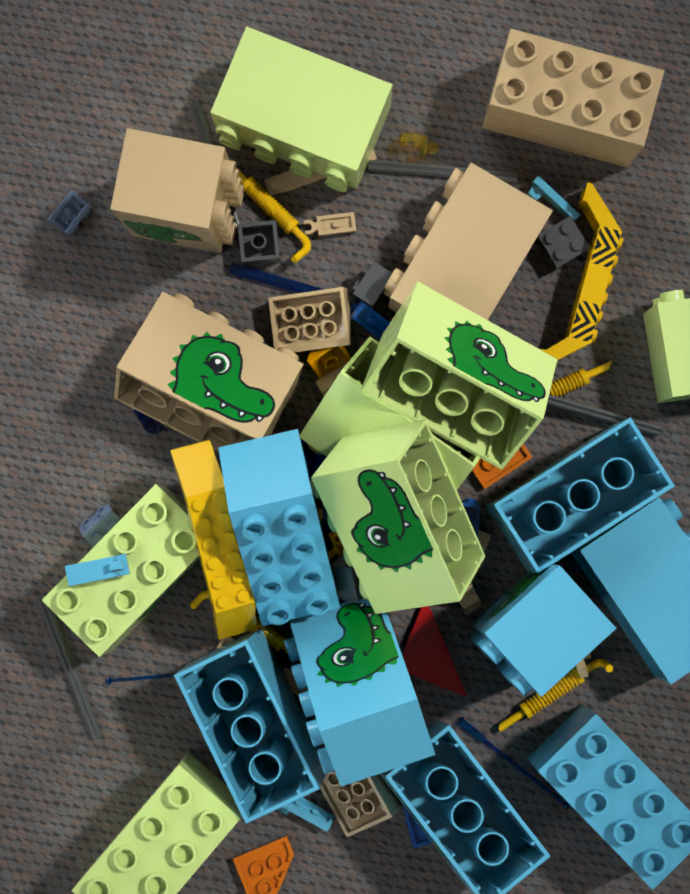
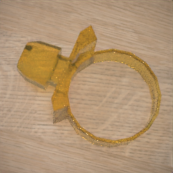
M410 132L399 135L400 145L410 147V141H412V148H420V159H424L426 152L428 154L438 153L439 145L435 142L427 143L428 135Z

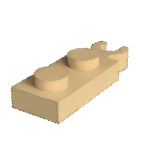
M354 212L316 216L317 222L311 220L304 221V225H311L312 227L311 230L305 231V235L308 236L318 231L319 237L356 232Z

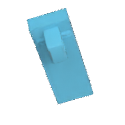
M538 176L532 182V188L528 192L531 198L537 201L543 196L566 218L571 216L574 222L578 219L580 214L542 178Z
M127 554L65 566L69 586L130 574Z
M303 797L277 809L285 815L292 812L326 832L329 830L335 817L334 814Z

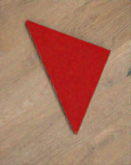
M430 606L420 607L402 652L407 671L413 676L465 697V690Z

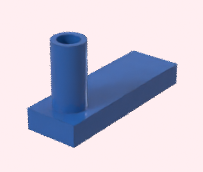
M363 301L353 303L350 307L352 312L350 317L381 339L390 322Z

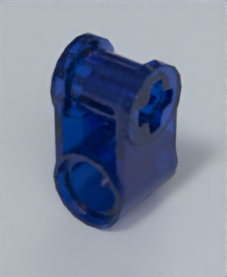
M132 408L146 432L151 435H157L162 431L163 425L161 422ZM157 421L158 427L153 431L149 430L150 422Z

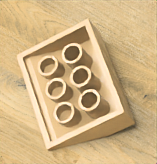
M337 287L268 298L274 349L277 350L279 347H285L296 353L351 345L350 303L347 288Z
M335 771L326 774L320 787L346 837L392 818L401 809L392 790L380 774L341 787Z

